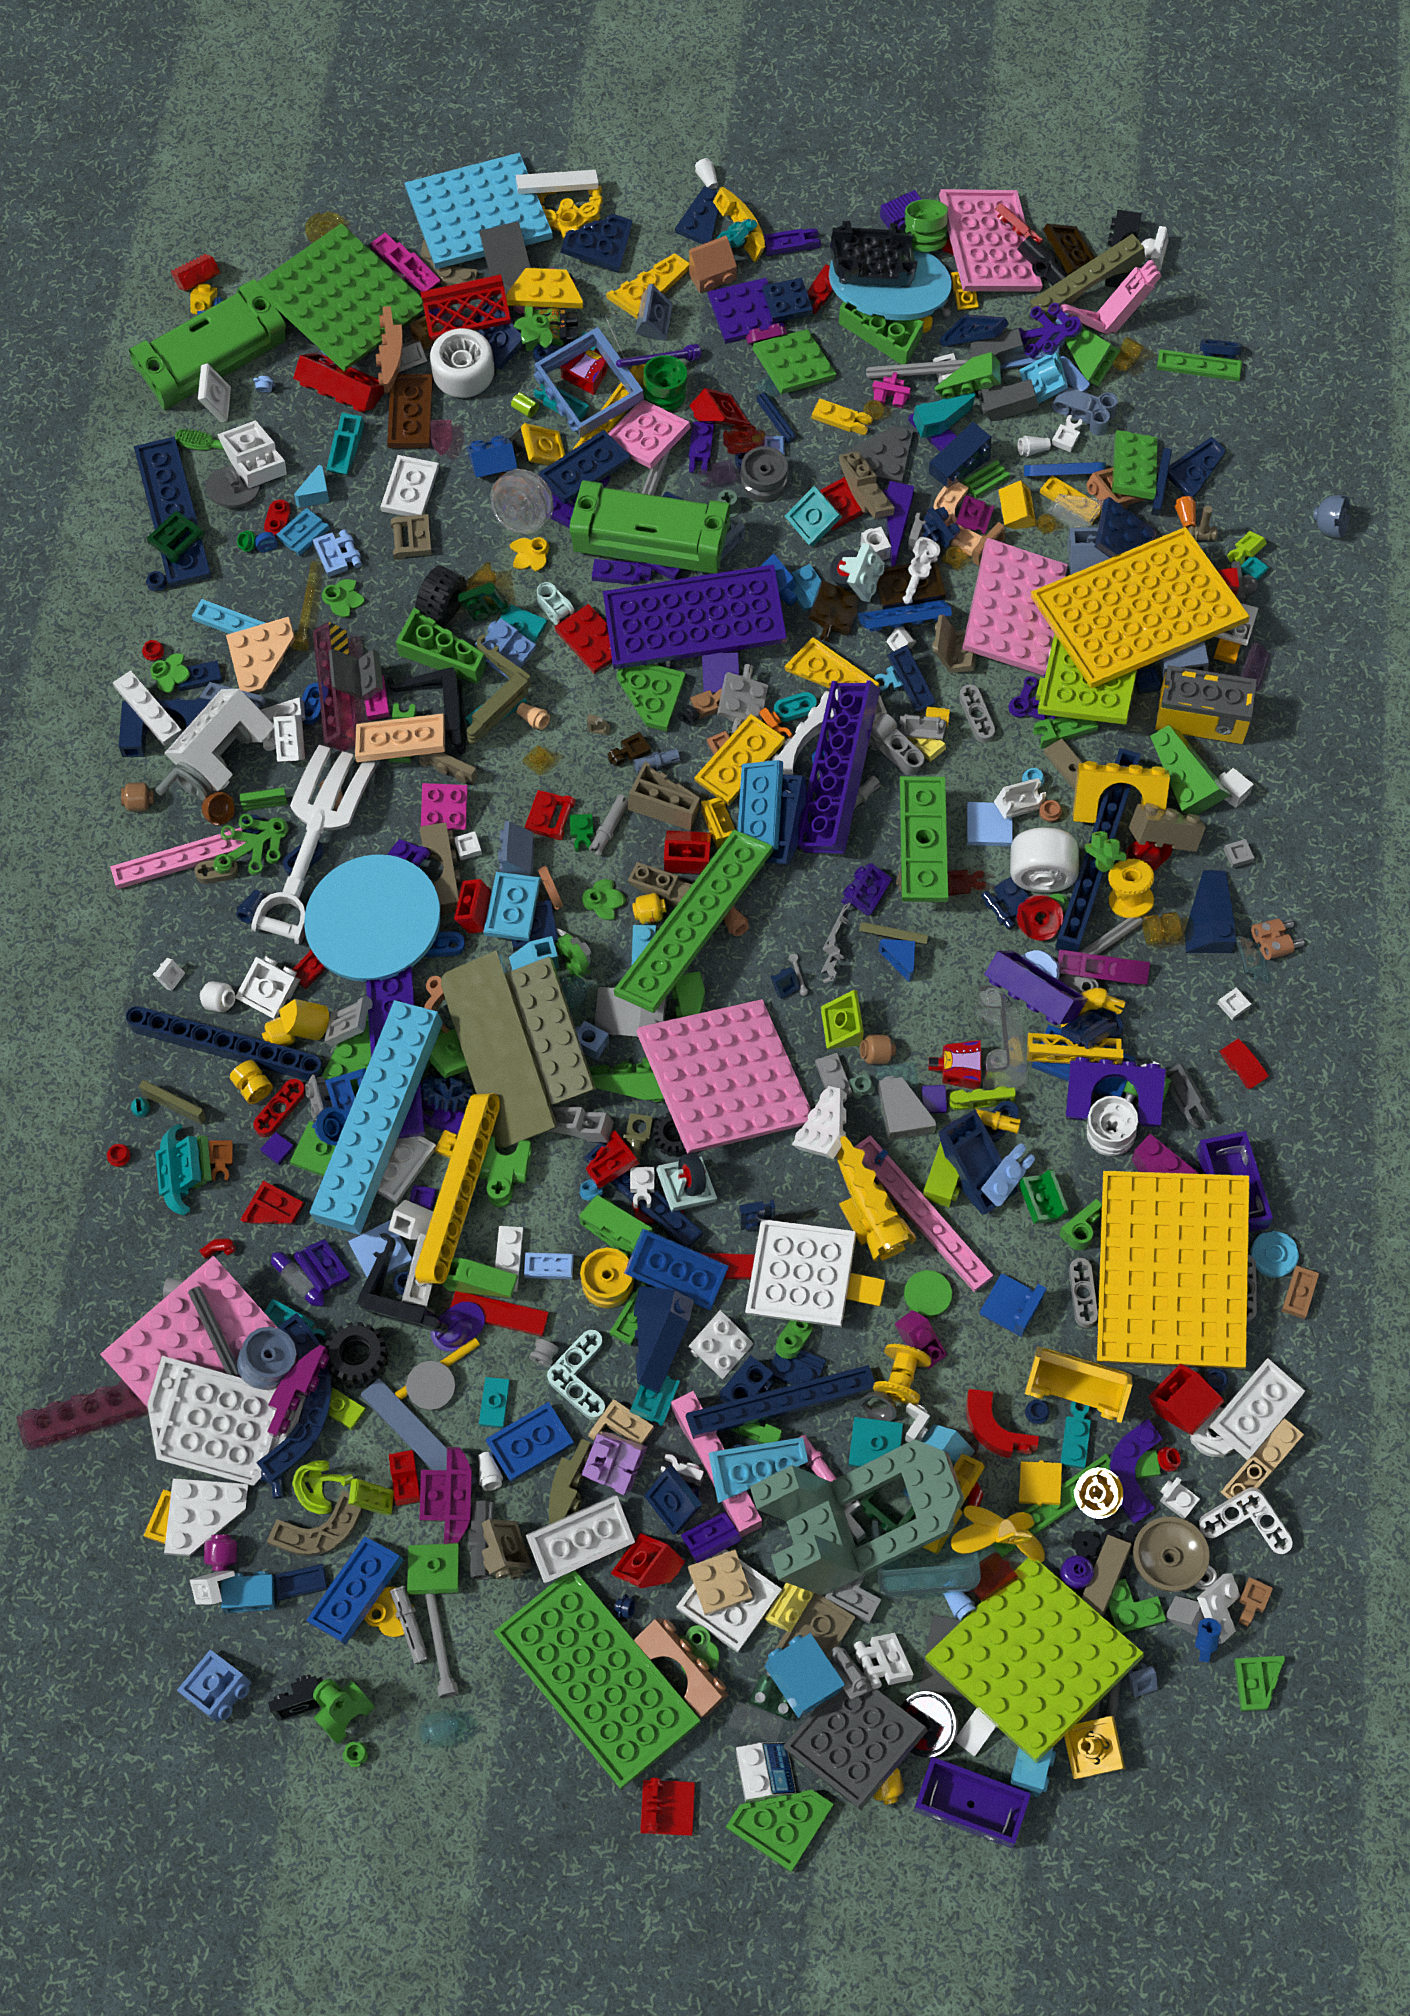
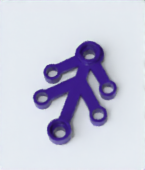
M1053 303L1049 306L1048 312L1053 317H1057L1063 324L1054 325L1045 316L1044 310L1036 306L1031 310L1030 315L1044 327L1026 331L1021 328L1015 329H1019L1023 345L1027 343L1028 339L1041 337L1035 344H1029L1025 348V354L1029 358H1035L1041 349L1047 355H1052L1067 337L1078 336L1082 331L1081 320L1076 316L1068 317L1058 303ZM1055 334H1059L1053 342L1050 340Z
M1032 676L1026 677L1020 696L1013 698L1009 702L1008 709L1011 715L1018 718L1028 715L1041 721L1045 720V717L1055 719V716L1038 714V709L1033 708L1039 706V701L1036 700V697L1028 698L1030 692L1036 688L1037 680ZM1031 681L1034 685L1029 686L1027 682ZM1021 706L1023 709H1017L1015 707Z

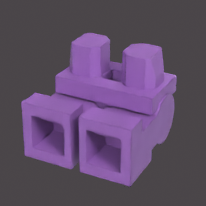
M609 1432L598 1433L582 1476L616 1489V1492L625 1495L633 1487L638 1474L636 1469L640 1468L647 1447Z

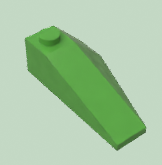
M647 1057L642 1058V1063L633 1065L627 1060L621 1061V1064H617L613 1068H609V1065L606 1064L588 1067L595 1088L643 1100L652 1099L654 1102L665 1100Z

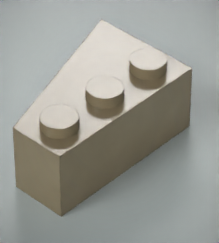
M645 761L629 792L628 810L691 831L698 816L700 798L679 783L674 784L668 780L667 775L661 772L659 774Z
M1146 803V805L1137 804L1129 829L1141 845H1145L1146 841L1155 842L1156 847H1162L1165 843L1172 845L1173 849L1196 852L1206 827L1197 815L1188 814L1186 816L1174 809L1167 808V810H1162L1154 804Z

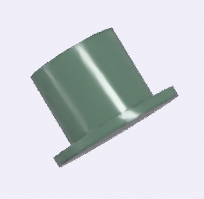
M732 490L721 491L716 501L730 503V518L736 517L741 510V503L737 499L736 493Z

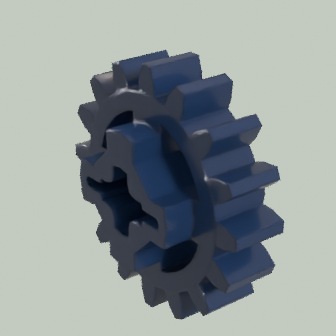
M439 1072L436 1073V1076L429 1074L428 1079L424 1078L421 1087L422 1099L428 1100V1105H436L435 1109L441 1107L446 1112L449 1108L454 1112L457 1111V1107L464 1109L465 1105H468L473 1090L470 1089L471 1084H465V1078L458 1079L457 1074L444 1078Z

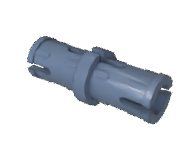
M677 748L661 753L654 752L650 756L634 759L635 770L639 773L645 761L650 764L652 769H662V766L680 762V756Z

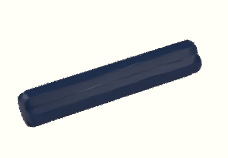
M767 393L759 394L757 396L758 404L779 433L784 436L787 443L795 441L796 433Z

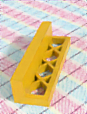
M1028 1033L1027 1061L1070 1064V1061H1075L1076 1057L1089 1058L1090 1062L1099 1063V1060L1105 1059L1112 1060L1113 1064L1121 1065L1123 1049H1121V1039L1105 1038L1097 1043L1099 1046L1095 1044L1091 1048L1086 1049L1085 1047H1080L1077 1043L1074 1045L1073 1042L1061 1035ZM1033 1040L1043 1041L1045 1044H1034ZM1059 1042H1065L1068 1046L1056 1044ZM1105 1045H1115L1116 1049L1103 1047Z

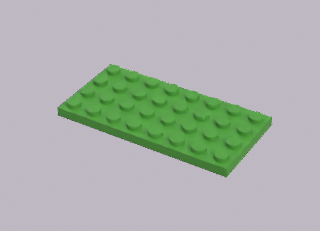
M575 1570L559 1577L493 1631L495 1636L620 1790L625 1788L701 1723L696 1714Z

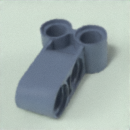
M1068 387L1057 394L1052 408L1055 412L1062 415H1072V418L1078 421L1082 419V422L1090 425L1089 429L1092 434L1102 436L1108 431L1109 420L1114 418L1116 414L1118 399L1115 394L1109 392L1096 397Z

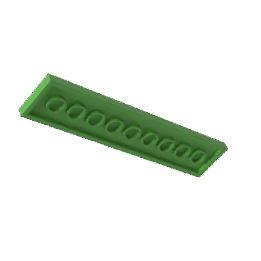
M733 830L613 990L614 996L655 1013L772 854L773 846Z

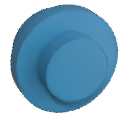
M590 1179L581 1184L579 1191L582 1199L592 1201L596 1195H602L603 1187L599 1189L593 1180Z

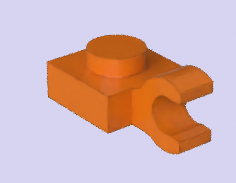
M765 707L759 712L770 728L780 735L787 734L790 738L793 737L789 729L781 728L778 725L782 721L775 711L770 713Z

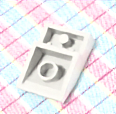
M256 420L218 434V438L229 460L248 488L287 474L285 460L275 450V443Z

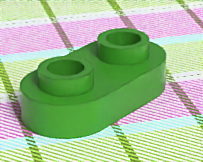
M789 1321L777 1338L775 1345L777 1354L785 1359L796 1357L811 1336L812 1324Z

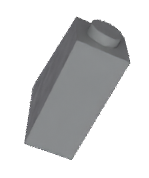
M888 1076L879 1081L878 1092L888 1141L935 1133V1120L903 1077Z

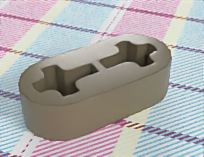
M209 860L197 864L194 871L200 883L209 884L234 879L239 869L236 861L232 862L230 872L220 874L213 868L214 860ZM219 860L221 864H227L226 860ZM204 869L208 870L207 876L202 874Z

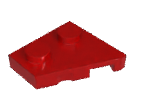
M615 1130L610 1134L611 1140L606 1147L602 1146L597 1152L596 1157L586 1167L588 1175L599 1189L639 1164L637 1158Z
M263 1180L240 1221L251 1224L293 1225L305 1203Z

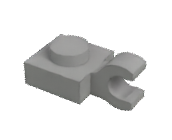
M920 513L915 515V521L909 537L908 550L911 551L914 549L915 542L925 533L922 530H924L923 524L926 522L920 520Z

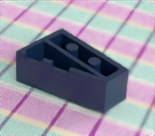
M972 422L929 462V474L946 488L956 484L990 459L992 436Z

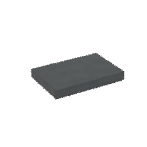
M519 221L479 231L490 276L501 274L503 283L510 287L513 286L525 268H530Z

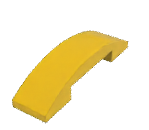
M720 187L713 203L723 217L730 216L733 222H742L746 219L756 220L752 212L737 196L726 188ZM758 222L757 227L745 237L747 242L744 246L754 262L758 261L765 248L764 236Z

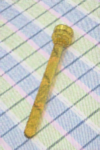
M312 561L310 564L299 629L294 635L295 641L291 646L297 651H307L309 648L310 639L307 635L319 568L317 561Z

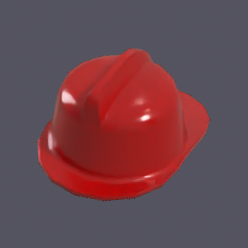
M1135 840L1127 848L1125 854L1126 859H1140L1155 871L1168 860L1173 848L1172 845L1165 843L1162 847H1156L1155 842L1146 841L1145 845H1141Z

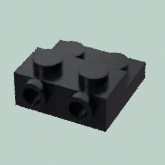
M310 1674L300 1676L296 1679V1682L291 1683L293 1694L289 1695L286 1692L274 1696V1700L269 1701L268 1704L270 1712L276 1720L280 1721L320 1708L321 1706L314 1699L313 1693L316 1687L324 1681L323 1677H311Z

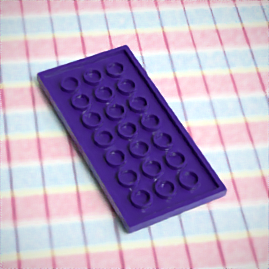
M774 564L603 591L614 670L787 643Z

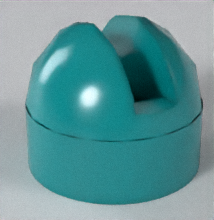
M136 1098L131 1103V1111L136 1117H145L150 1112V1104L144 1098ZM140 1102L142 1111H138V1103Z

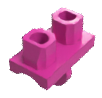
M893 372L892 378L884 376L883 382H873L874 403L884 405L886 396H893V406L903 409L907 399H910L911 388L904 387V380L897 379L898 373Z

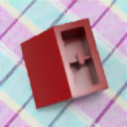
M667 830L664 847V871L669 873L701 874L710 862L712 832Z
M1181 1363L1148 1396L1156 1415L1190 1435H1193L1224 1402L1223 1398L1197 1372Z

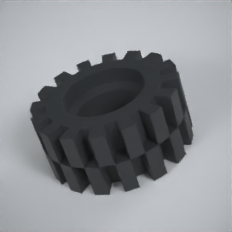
M668 1112L665 1118L662 1115L659 1118V1122L656 1121L654 1142H656V1147L661 1149V1153L665 1154L666 1152L670 1157H672V1154H676V1157H680V1153L687 1154L682 1140L672 1142L666 1137V1132L670 1128L676 1127L670 1112Z

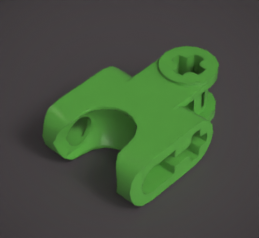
M491 1136L478 1179L488 1180V1199L493 1206L498 1208L507 1206L512 1199L514 1183H526L531 1156L530 1141L520 1140L514 1153L501 1155L496 1151L495 1137Z
M326 1679L316 1687L313 1693L314 1699L322 1707L313 1719L337 1745L347 1736L345 1730L351 1719L359 1714L367 1716L375 1708L353 1681H350L341 1689L333 1679Z

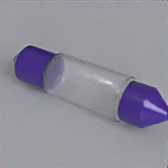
M273 1252L271 1264L281 1274L282 1278L310 1305L324 1306V1294L318 1293L305 1272L295 1262H292L284 1252Z

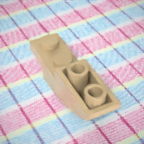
M1284 1418L1220 1493L1229 1500L1250 1487L1259 1488L1304 1434Z

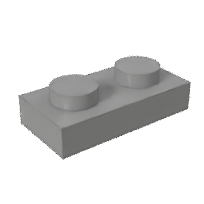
M837 1053L815 1060L825 1089L828 1086L836 1087L847 1093V1098L853 1096Z

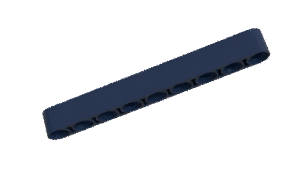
M140 1006L131 1007L126 1012L128 1025L136 1034L240 1063L254 1060L259 1068L309 1081L312 1075H315V1079L322 1077L324 1073L319 1057L310 1053ZM137 1018H143L140 1022L134 1023ZM158 1024H164L162 1028L155 1029ZM180 1030H186L185 1033L177 1035ZM208 1036L207 1039L199 1041L200 1037ZM223 1042H230L227 1046L220 1047ZM245 1048H252L249 1052L242 1053ZM273 1054L271 1058L264 1059L265 1055ZM288 1060H295L292 1065L285 1064ZM310 1066H317L314 1071H307Z

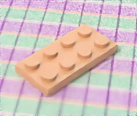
M444 714L356 724L355 758L357 762L445 752Z

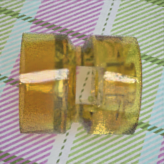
M1177 912L1163 913L1160 918L1158 915L1143 917V934L1148 946L1161 944L1163 940L1167 943L1181 940L1182 930Z

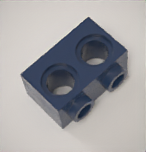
M750 1355L720 1391V1399L726 1403L737 1400L734 1396L739 1392L745 1393L748 1397L768 1392L774 1385L772 1381L774 1373ZM759 1374L763 1379L760 1382H753L750 1380V1376Z

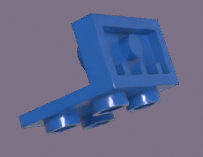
M1001 1274L979 1314L1022 1337L1043 1300L1047 1288L1038 1284L1035 1290H1032L1014 1279Z

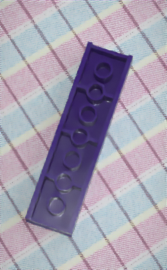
M867 680L866 683H837L836 681H831L806 793V806L802 812L798 829V846L805 853L845 854L880 694V688L871 680ZM836 689L838 690V699H837V700H836V698H835ZM832 709H833V712H834V718H833V719H831V710H832ZM827 730L829 731V740H828V741H827V739H826V732H827ZM823 750H824V753H825V758H824V760H822V751H823ZM818 771L820 772V780H819V782H818V780H817V773H818ZM814 791H815V795H816L815 801H813V799H812V795H813V792H814ZM809 812H810V814H811V821H810V823L808 822V813H809ZM804 833H806V843L803 842Z

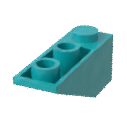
M975 394L960 395L959 397L941 399L936 402L915 406L913 421L921 439L941 435L971 411Z

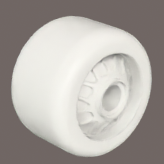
M459 328L445 332L434 342L430 352L432 374L436 385L444 393L457 398H468L480 394L490 385L494 377V361L491 346L483 335L471 329Z
M1034 828L1020 833L1011 844L1010 874L1012 880L1019 887L1038 893L1058 892L1069 888L1076 882L1079 875V845L1077 840L1068 832L1056 828Z

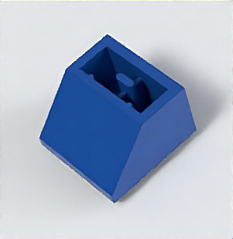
M503 435L492 437L491 441L484 443L483 440L473 441L471 446H466L476 478L517 469L512 443L507 437L504 438Z

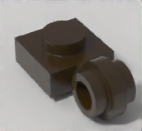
M638 732L621 740V747L623 749H612L608 753V761L614 766H620L625 762V756H628L630 761L633 762L634 759L650 754L651 748L642 734Z

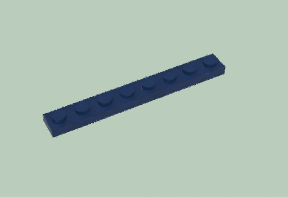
M866 1365L688 1412L685 1417L692 1437L696 1439L874 1391L875 1379L870 1366Z

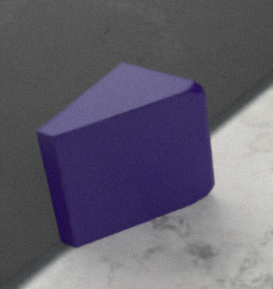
M945 1085L922 1086V1104L930 1114L946 1113Z

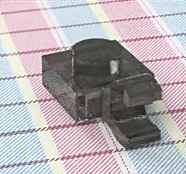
M520 428L509 439L512 443L514 454L520 456L522 463H525L529 459Z

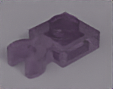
M732 459L710 464L712 471L702 469L697 472L698 475H707V480L701 482V486L709 485L712 480H715L716 485L737 480Z

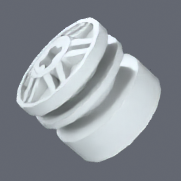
M1106 1096L1097 1100L1090 1108L1088 1114L1087 1139L1091 1147L1099 1154L1119 1156L1127 1152L1134 1144L1138 1126L1137 1112L1129 1101L1118 1096Z

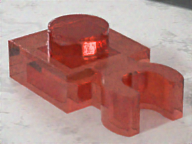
M967 869L947 871L948 896L970 894L971 887L977 890H982L986 887V882H978L976 880L984 877V871H976L972 875H968Z

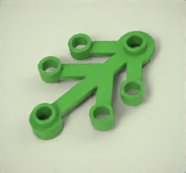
M249 814L241 815L239 826L242 829L254 828L263 830V832L257 835L235 831L230 825L224 826L220 834L223 840H237L246 843L227 855H217L213 862V868L217 873H228L232 862L253 850L248 872L251 875L260 874L262 870L261 855L263 843L271 838L266 860L271 864L277 863L280 858V852L278 851L280 839L287 835L288 824L285 820L277 817L266 822L255 820ZM247 819L250 823L244 824L242 820ZM278 825L281 829L276 830L273 826ZM224 831H230L232 834L227 836L224 834ZM275 854L277 858L272 859L269 855ZM219 860H226L227 864H221ZM256 865L259 869L253 870L251 866Z

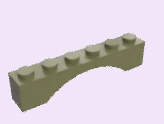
M1131 234L1030 300L1031 310L1039 306L1044 310L1045 316L1051 322L1055 321L1057 317H1053L1048 312L1051 304L1058 303L1060 306L1064 304L1071 305L1079 296L1102 280L1117 274L1130 272L1145 262L1144 246Z

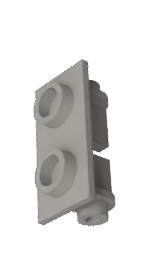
M908 714L900 716V732L904 736L943 740L947 721L941 719V717H924V719H920V716Z
M312 1075L305 1085V1093L311 1101L312 1118L316 1119L321 1110L333 1106L331 1100H324V1098H330L324 1077L315 1079V1075Z
M839 1646L833 1648L831 1651L832 1658L828 1660L844 1682L843 1690L849 1698L853 1700L872 1691V1686L845 1649Z

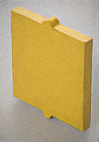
M1043 1460L1039 1462H1021L1019 1503L1037 1504L1038 1506H1042V1504L1060 1505L1062 1463H1045Z

